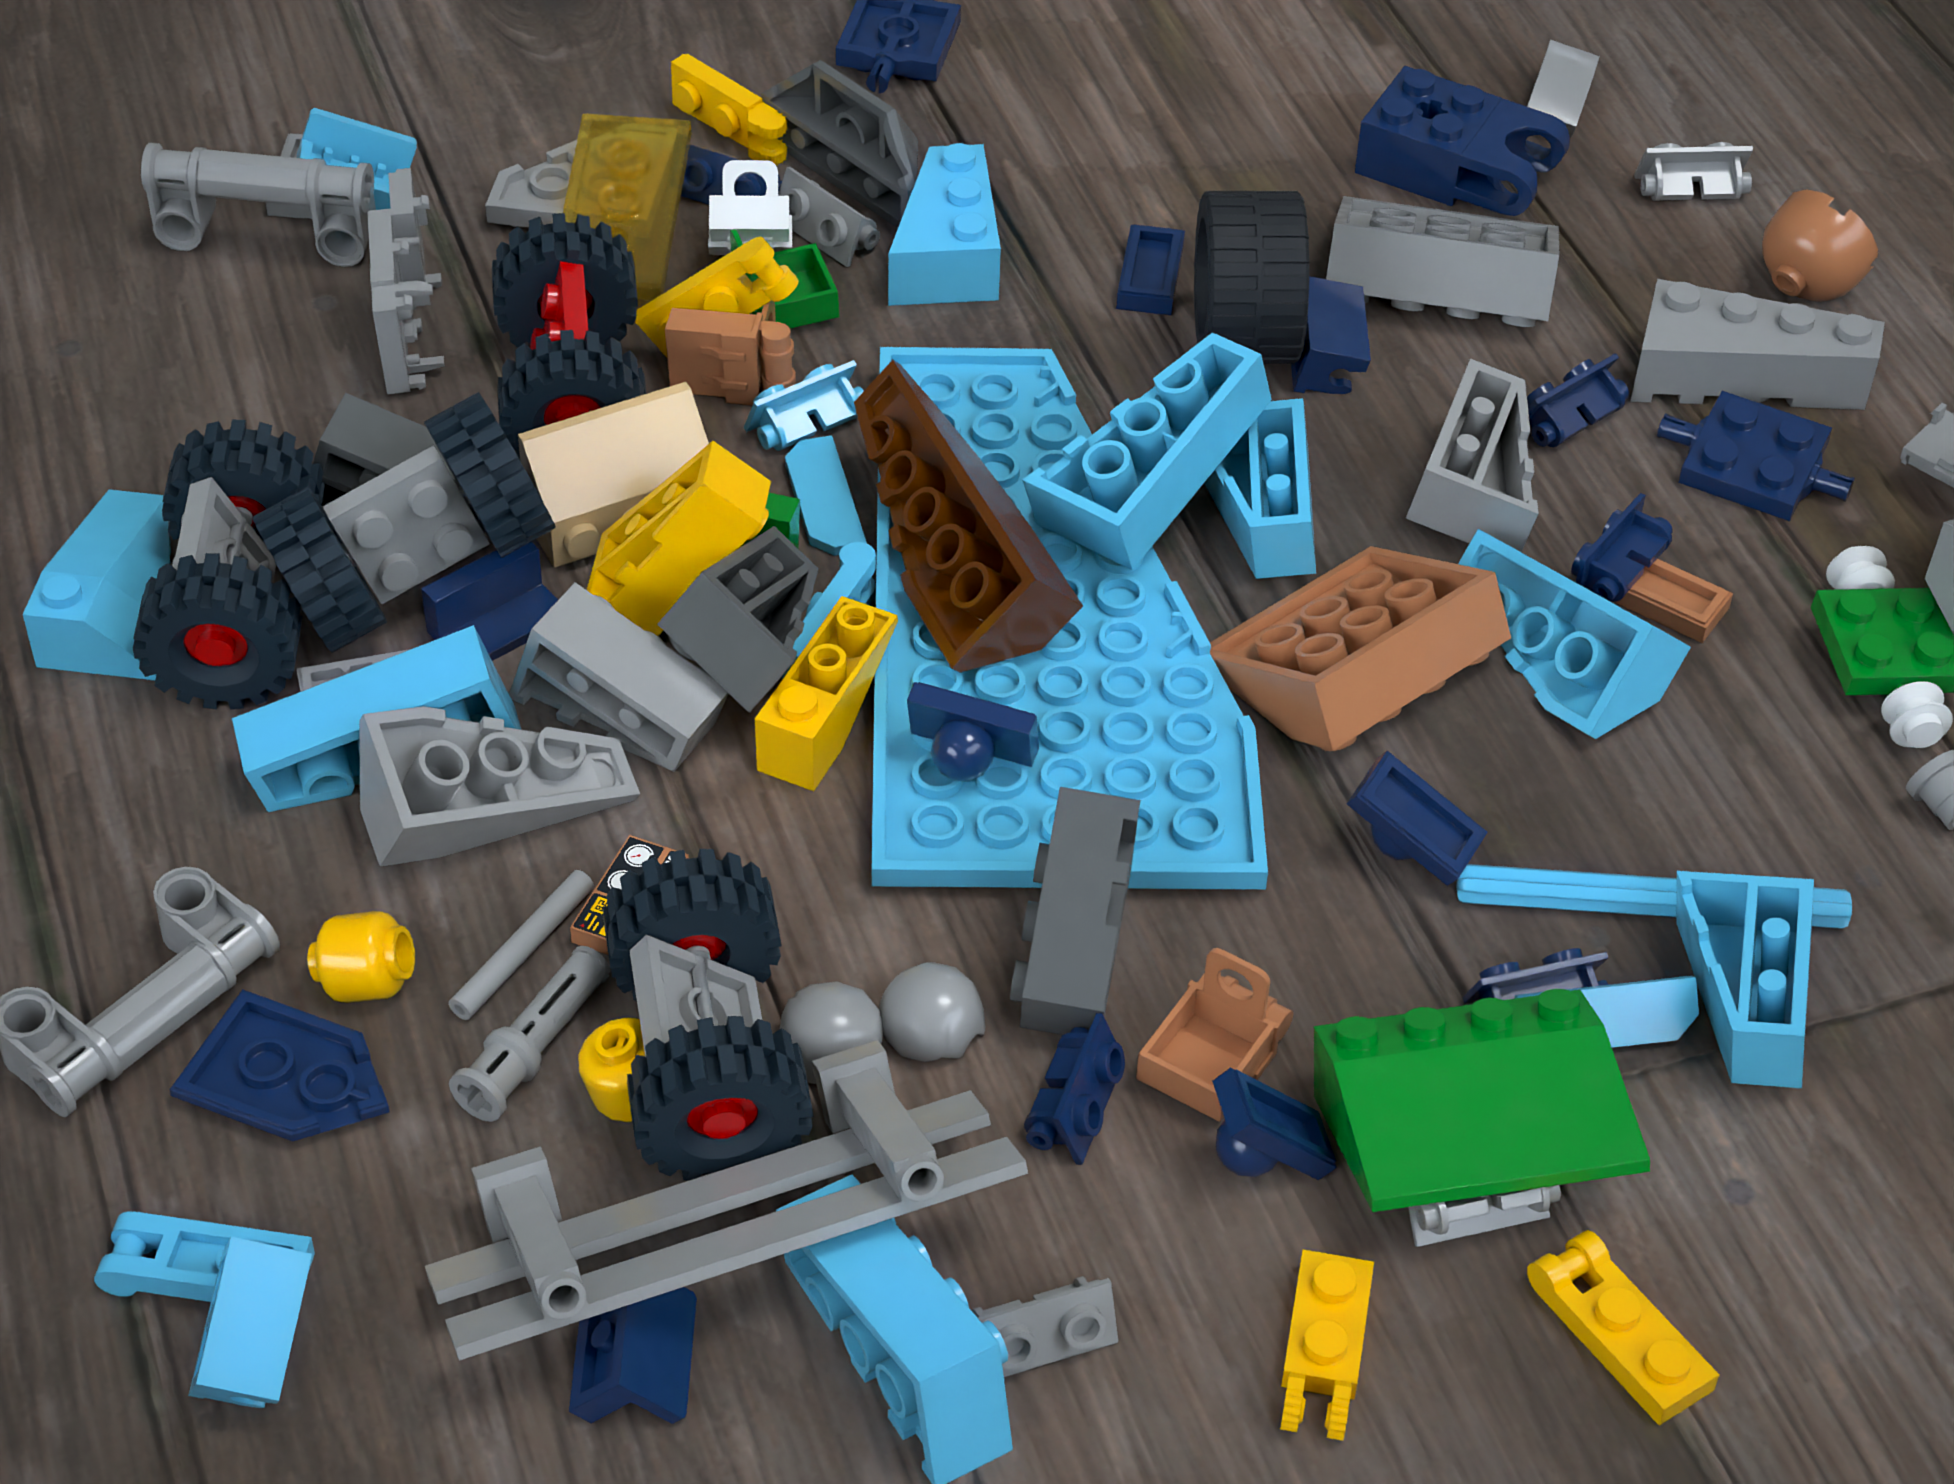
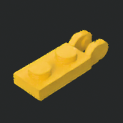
M682 54L671 61L672 104L714 128L722 136L729 137L747 147L748 156L753 160L771 161L777 166L780 163L783 164L784 160L786 161V143L778 140L779 137H783V134H786V116H782V113H778L776 109L764 103L758 95L689 54Z
M1302 1249L1281 1387L1286 1388L1280 1430L1297 1432L1298 1425L1303 1421L1306 1399L1303 1396V1391L1332 1396V1401L1327 1406L1325 1419L1327 1438L1344 1440L1350 1399H1355L1374 1267L1373 1261Z

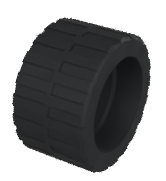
M1205 191L1202 194L1197 214L1194 256V313L1197 344L1211 333H1215L1260 353L1263 364H1294L1300 359L1307 329L1310 262L1306 208L1304 199L1298 191Z

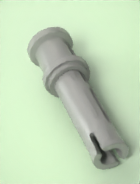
M588 946L576 947L572 952L573 955L546 986L538 992L536 997L511 1026L492 1030L483 1042L484 1051L469 1068H462L456 1071L449 1081V1087L454 1099L464 1110L484 1121L492 1122L500 1118L507 1108L506 1099L520 1082L532 1080L540 1070L542 1051L572 1019L574 1014L597 987L609 977L610 966L599 952Z

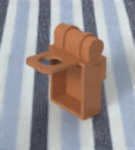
M770 301L763 305L762 312L756 315L682 308L671 309L665 327L670 386L687 382L692 394L725 397L726 403L753 405V400L756 396L772 386L783 385L786 389L795 385L796 375L792 367L794 342L791 339L788 325L776 322L775 302Z
M1213 948L1207 955L1203 976L1198 982L1191 980L1188 983L1185 994L1139 1052L1136 1079L1220 1122L1224 1115L1212 1080L1230 1067L1258 1080L1277 1054L1278 1042L1284 1037L1290 1027L1293 1011L1277 1004V999L1269 996L1270 978L1264 970L1225 950ZM1230 969L1243 975L1251 984L1253 991L1239 985V981L1229 975L1226 977L1221 976L1220 971Z

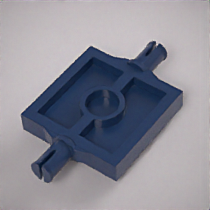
M857 0L836 46V65L855 68L862 72H870L866 85L872 92H876L878 84L879 93L885 92L892 75L905 76L912 80L937 81L961 22V5L935 0Z
M1721 391L1710 414L1702 419L1698 425L1665 413L1658 428L1657 437L1689 447L1688 456L1682 465L1678 483L1787 521L1791 520L1799 502L1807 497L1812 490L1828 494L1846 502L1855 480L1854 477H1848L1822 468V455L1829 443L1832 427L1725 391Z

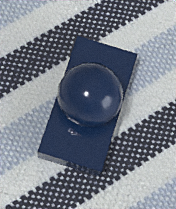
M914 682L907 698L911 734L933 740L931 747L932 759L942 775L953 781L969 782L983 776L991 766L994 757L1032 767L1039 750L1037 716L1034 713L929 684Z
M1389 751L1384 752L1375 760L1347 802L1350 808L1371 824L1373 841L1383 854L1395 860L1413 858L1447 886L1460 877L1488 833Z
M1231 1067L1212 1080L1225 1118L1217 1129V1156L1231 1172L1238 1176L1257 1177L1271 1171L1277 1162L1280 1161L1316 1180H1320L1337 1168L1336 1159L1319 1111Z

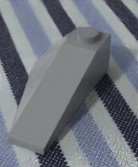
M425 706L363 714L359 720L360 811L380 867L440 858L631 802L640 795L619 738L545 727L539 733L504 727V719L483 716L478 723L446 717V710Z

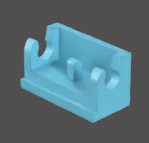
M230 1237L222 1252L188 1396L202 1399L208 1398L255 1408H265L266 1403H278L312 1258L311 1253Z

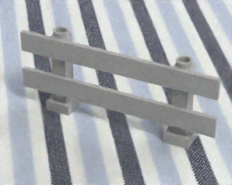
M876 1040L812 1060L824 1119L832 1133L836 1134L562 1221L547 1159L541 1146L471 1168L486 1226L494 1244L425 1265V1269L438 1305L525 1276L532 1290L531 1292L445 1319L448 1333L460 1361L1028 1174L1026 1160L1008 1137L937 1159L932 1144L990 1126L989 1113L971 1090L906 1110L895 1095L886 1050ZM873 1163L877 1165L884 1177L583 1275H580L576 1263L578 1259Z

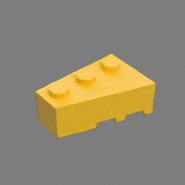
M715 441L710 442L602 533L587 591L607 600L617 612L643 630L659 636L663 629L657 624L700 573L739 549L746 540L753 539L761 531L769 515V511L765 507L771 481Z

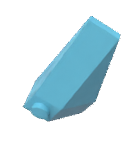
M109 489L43 569L23 612L36 667L146 680L156 679V674L145 677L139 669L141 658H134L133 637L146 583L150 577L157 579L159 568L167 563L170 564L171 540L168 532L170 521H163L162 517L164 495Z
M1480 529L1475 533L1458 563L1459 565L1496 573L1511 634V639L1501 644V647L1507 653L1506 659L1516 671L1523 674L1535 690L1534 696L1545 710L1595 739L1659 702L1691 648L1689 645Z

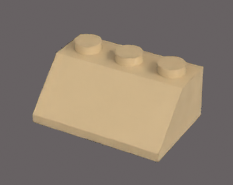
M687 382L518 434L521 463L556 526L555 529L537 538L553 567L555 568L595 555L601 535L605 530L709 444L691 388Z

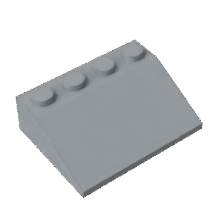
M1343 196L1334 223L1326 279L1363 286L1365 303L1369 302V296L1391 299V306L1402 310L1422 311L1424 310V305L1429 304L1447 307L1446 314L1458 318L1478 319L1480 312L1502 315V322L1506 324L1533 327L1536 320L1548 321L1559 261V226Z

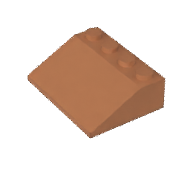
M1370 546L1210 642V654L1228 688L1289 738L1320 747L1325 751H1336L1352 745L1357 739L1356 736L1378 722L1396 717L1400 714L1403 706L1422 694L1440 689L1445 685L1446 679L1463 668L1486 660L1490 651L1511 639V634L1495 572Z

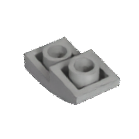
M1550 40L1527 107L1551 114L1562 120L1566 124L1569 136L1572 137L1600 56Z

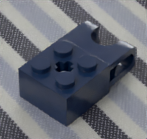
M1404 65L1361 121L1355 173L1449 206H1453L1457 199L1503 215L1517 216L1530 206L1536 196V172H1548L1557 166L1569 149L1570 137L1566 124L1551 114L1483 92L1475 86L1462 85L1435 76L1427 70L1414 69ZM1533 135H1541L1550 143L1551 148H1544L1537 143L1528 141L1527 138ZM1501 180L1512 183L1517 189L1518 194L1508 191L1501 183Z

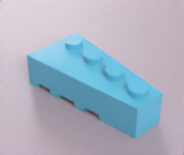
M1211 333L1155 376L1153 378L1155 386L1147 393L1132 401L1127 398L1111 410L1112 420L1086 439L1080 434L1062 448L1064 457L1049 469L1044 471L1038 467L1022 479L1037 524L1133 570L1272 400L1260 353L1215 333Z
M474 625L232 718L244 774L268 812L352 795L355 785L360 784L359 720L363 714L425 706L446 710V717L479 723L483 716L504 719V727L521 729L514 703Z
M851 1174L776 1209V1212L859 1185L860 1183ZM895 1218L784 1254L785 1263L830 1331L840 1328L843 1342L851 1357V1363L863 1381L866 1383L877 1377L882 1394L891 1408L888 1410V1418L902 1440L916 1434L922 1442L925 1460L922 1461V1470L932 1484H947L1013 1450L1002 1364L1008 1361V1351L1000 1332L991 1321L987 1320L982 1323L969 1309L967 1299L959 1284L951 1277L945 1280L932 1266L928 1252L922 1242L914 1235L907 1238L896 1225Z

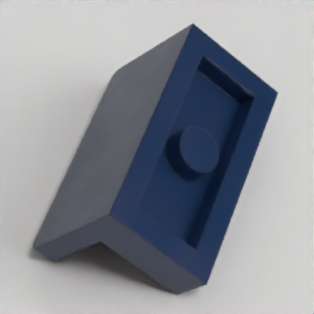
M532 542L503 558L495 550L421 588L426 628L432 638L437 640L474 625L492 661L526 644L531 629L558 601L542 584L539 549Z
M682 1287L579 1321L569 1412L589 1423H593L632 1402L671 1424L685 1418L687 1415L697 1302L695 1293L686 1287Z

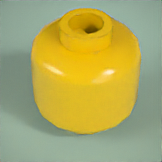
M372 911L336 915L324 922L317 935V942L310 944L307 956L308 968L313 980L321 982L324 991L334 1001L351 1003L388 999L399 992L404 980L412 976L415 966L413 939L405 926H399L397 921L385 912Z
M626 1017L611 1020L596 1028L584 1040L578 1054L579 1073L590 1098L600 1113L616 1121L632 1122L627 1074H632L631 1063L636 1055L645 1057L640 1019Z

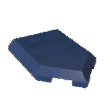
M243 989L169 1089L172 1097L292 1142L390 1112L362 1032Z

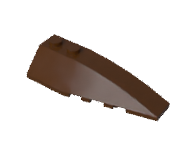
M892 359L854 401L868 457L877 463L880 473V482L876 484L880 502L889 507L894 526L888 530L892 547L901 553L906 571L900 574L904 591L951 668L960 673L1042 650L1083 607L1082 603L1031 526L977 454L901 364Z

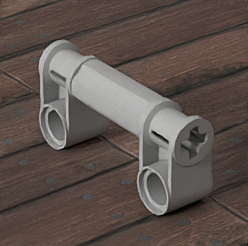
M152 142L148 143L144 149L141 162V179L143 188L147 193L153 231L156 238L171 249L190 251L196 248L201 242L215 210L216 198L309 206L311 208L316 240L315 246L318 253L326 261L333 265L348 267L358 264L364 257L369 244L368 211L376 210L374 172L370 163H359L357 168L327 165L325 160L320 158L302 159L207 150L204 147H195L192 152L163 149L160 143Z
M181 867L163 874L156 882L153 891L163 942L177 955L86 1025L56 1002L49 993L39 988L22 987L5 993L0 997V1051L4 1064L10 1072L17 1075L31 1087L52 1111L59 1116L67 1117L77 1109V1099L103 1079L109 1081L116 1079L144 1054L222 993L232 988L236 984V975L260 956L270 958L280 950V942L267 919L257 909L241 902L212 879L207 872L199 868Z

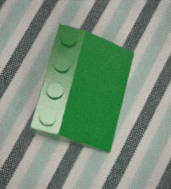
M1550 989L1536 996L1507 1000L1484 998L1471 1005L1442 1009L1419 1007L1411 1009L1405 1014L1377 1018L1354 1016L1344 1018L1338 1023L1314 1026V1098L1372 1212L1650 1172V1157L1606 1029L1581 990Z

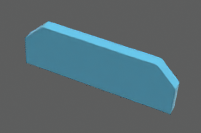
M832 435L800 440L785 456V467L794 496L800 499V515L809 545L836 556L839 555L841 548L848 543H867Z
M1694 976L1565 989L1569 991H1582L1604 1024L1612 1048L1676 1041L1699 1015L1697 982ZM1542 992L1515 995V998L1536 996Z

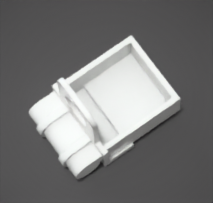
M733 160L724 165L723 195H709V254L727 255L731 252V229L737 230L743 244L755 237L761 236L773 248L774 252L792 248V215H789V196H778V169L773 162ZM746 173L758 174L766 182L767 190L765 196H736L734 192L736 180Z

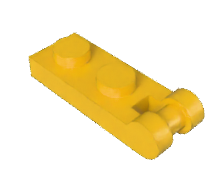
M755 237L637 309L635 323L667 357L665 327L672 308L750 314L770 301L779 302L788 297L797 287L799 280L788 266H779L773 259L774 250L763 237ZM745 273H756L759 278L751 282Z
M1589 1230L1583 1231L1567 1241L1565 1251L1555 1256L1548 1253L1528 1265L1527 1275L1536 1293L1659 1426L1715 1390L1719 1378L1718 1372L1611 1261L1609 1251L1604 1242L1594 1232ZM1580 1276L1592 1288L1584 1294L1572 1283L1573 1280Z

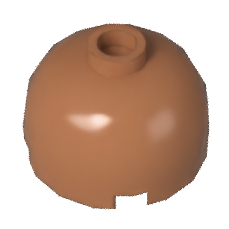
M1812 190L1793 192L1769 221L1762 241L1763 258L1775 286L1789 296L1817 302L1829 301L1845 296L1874 267L1871 264L1878 257V248L1874 237L1862 219L1851 209L1843 216L1837 210L1829 207L1828 205L1835 198L1825 193Z

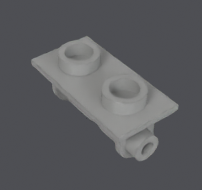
M1727 142L1713 143L1706 147H1681L1674 143L1661 144L1654 148H1646L1634 176L1635 179H1641L1642 195L1651 196L1653 201L1691 200L1694 195L1692 182H1700L1702 199H1739L1741 194H1749L1751 191V173L1742 171L1753 152V146H1733Z
M791 167L786 168L778 196H789V215H792V230L810 243H816L819 249L846 267L851 265L855 250L863 248L870 250L877 245L880 239V232L877 230L875 221L863 216L821 188L815 181L809 180Z
M1556 1185L1408 1207L1414 1244L1416 1247L1549 1218L1550 1203L1557 1202L1561 1198L1560 1186Z
M1081 1276L1075 1278L1073 1284L1033 1295V1301L1022 1304L1020 1300H1016L983 1310L981 1307L971 1310L982 1323L987 1320L991 1321L1005 1342L1008 1351V1361L1002 1364L1004 1377L1118 1343L1112 1284L1109 1278L1087 1282Z

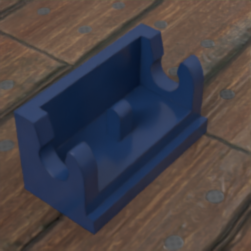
M1309 276V305L1304 348L1300 359L1296 363L1291 364L1293 391L1305 393V390L1308 389L1329 394L1350 393L1352 391L1351 381L1345 378H1333L1330 376V373L1337 369H1345L1349 372H1366L1370 364L1371 357L1363 286Z

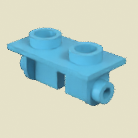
M854 360L836 368L832 364H826L811 371L798 384L786 389L783 385H775L764 390L753 400V406L744 425L745 431L748 432L758 428L757 436L763 448L767 450L774 447L777 451H780L798 443L800 440H805L815 435L817 430L809 418L811 414L816 416L824 431L858 418L854 401L864 390L859 386L852 388L849 383L857 364Z

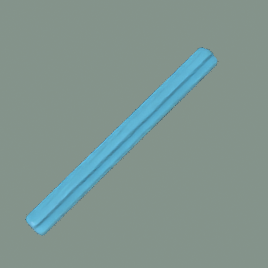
M1467 864L1457 879L1456 884L1458 901L1468 904L1676 917L1677 878ZM1814 887L1812 927L1839 929L1847 927L1852 916L1850 892L1845 889Z

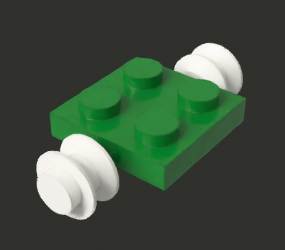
M1871 546L1850 547L1842 551L1830 562L1826 571V577L1829 584L1835 589L1816 591L1811 604L1812 613L1845 695L1889 694L1882 704L1881 713L1884 720L1891 724L1889 731L1892 740L1903 747H1929L1937 743L1947 733L1953 722L1950 709L1943 705V693H1954V634L1930 588H1894V576L1886 568V557L1881 550Z

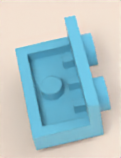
M313 108L309 113L296 158L324 159L327 165L357 168L359 163H370L374 172L376 210L390 209L388 173L396 172L397 169L410 168L417 148V141L410 136Z

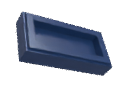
M1135 224L1130 226L1117 293L1116 309L1172 315L1185 231Z

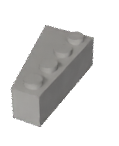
M1657 279L1630 402H1651L1653 394L1678 395L1679 403L1703 404L1704 396H1719L1721 391H1725L1758 403L1769 398H1785L1790 407L1865 410L1880 358L1885 322L1867 319L1856 314L1846 315L1809 308L1798 303L1788 304L1752 297L1745 293H1730L1699 287L1687 282Z

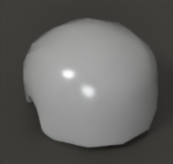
M927 962L906 969L888 985L880 1001L879 1010L882 1018L883 1036L902 1057L922 1062L938 1060L941 1057L961 1058L972 1039L977 1034L982 1036L985 1033L984 1008L978 990L969 978L953 966Z
M840 982L811 984L797 991L794 997L788 999L780 1023V1029L782 1028L791 1034L792 1044L798 1042L802 1051L807 1082L813 1084L817 1083L812 1060L876 1040L881 1044L883 1037L882 1018L878 1007L864 990Z

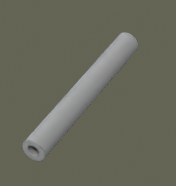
M574 870L449 1000V1007L454 1014L463 1020H469L593 890V881L586 873Z

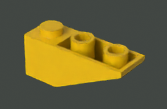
M844 596L840 597L755 718L757 771L811 791L817 788L844 747L897 625L898 615Z

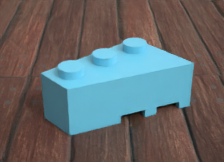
M955 143L949 146H931L928 148L888 253V306L999 300L1001 247L984 144L967 145Z
M1303 398L1270 401L1204 484L1256 579L1316 574Z
M1677 871L1676 924L1694 976L1696 977V982L1731 1083L1802 1088L1814 879Z

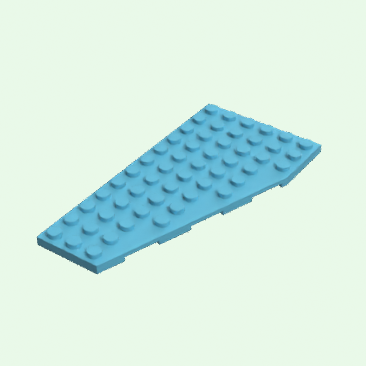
M880 347V373L893 359L901 364L928 395L1005 490L1031 526L1083 607L1042 650L961 673L952 669L904 591L900 574L906 571L901 553L892 547L888 530L894 525L889 507L880 502L878 494L876 608L898 615V622L875 673L872 886L1042 888L1043 883L1033 882L1038 847L1040 842L1050 844L1059 788L1066 787L1141 800L1128 888L1266 890L1268 866L1256 729L1250 716H1243L1211 657V644L1177 581L1171 582L1153 546L1136 567L1131 570L1037 524L1022 479L1038 467L1044 471L1049 469L1064 457L1062 448L1080 434L1086 439L1092 435L1076 405V393L1052 349ZM878 470V482H880L881 477ZM914 682L929 684L1034 713L1037 716L1039 750L1032 767L994 757L991 766L984 775L969 782L953 781L942 775L932 759L931 747L933 740L911 734L907 698Z

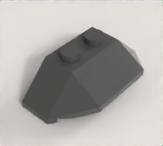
M822 60L761 93L764 103L776 109L778 113H782V116H786V134H783V137H779L778 140L786 143L789 155L896 228L899 227L918 177V138L895 108Z

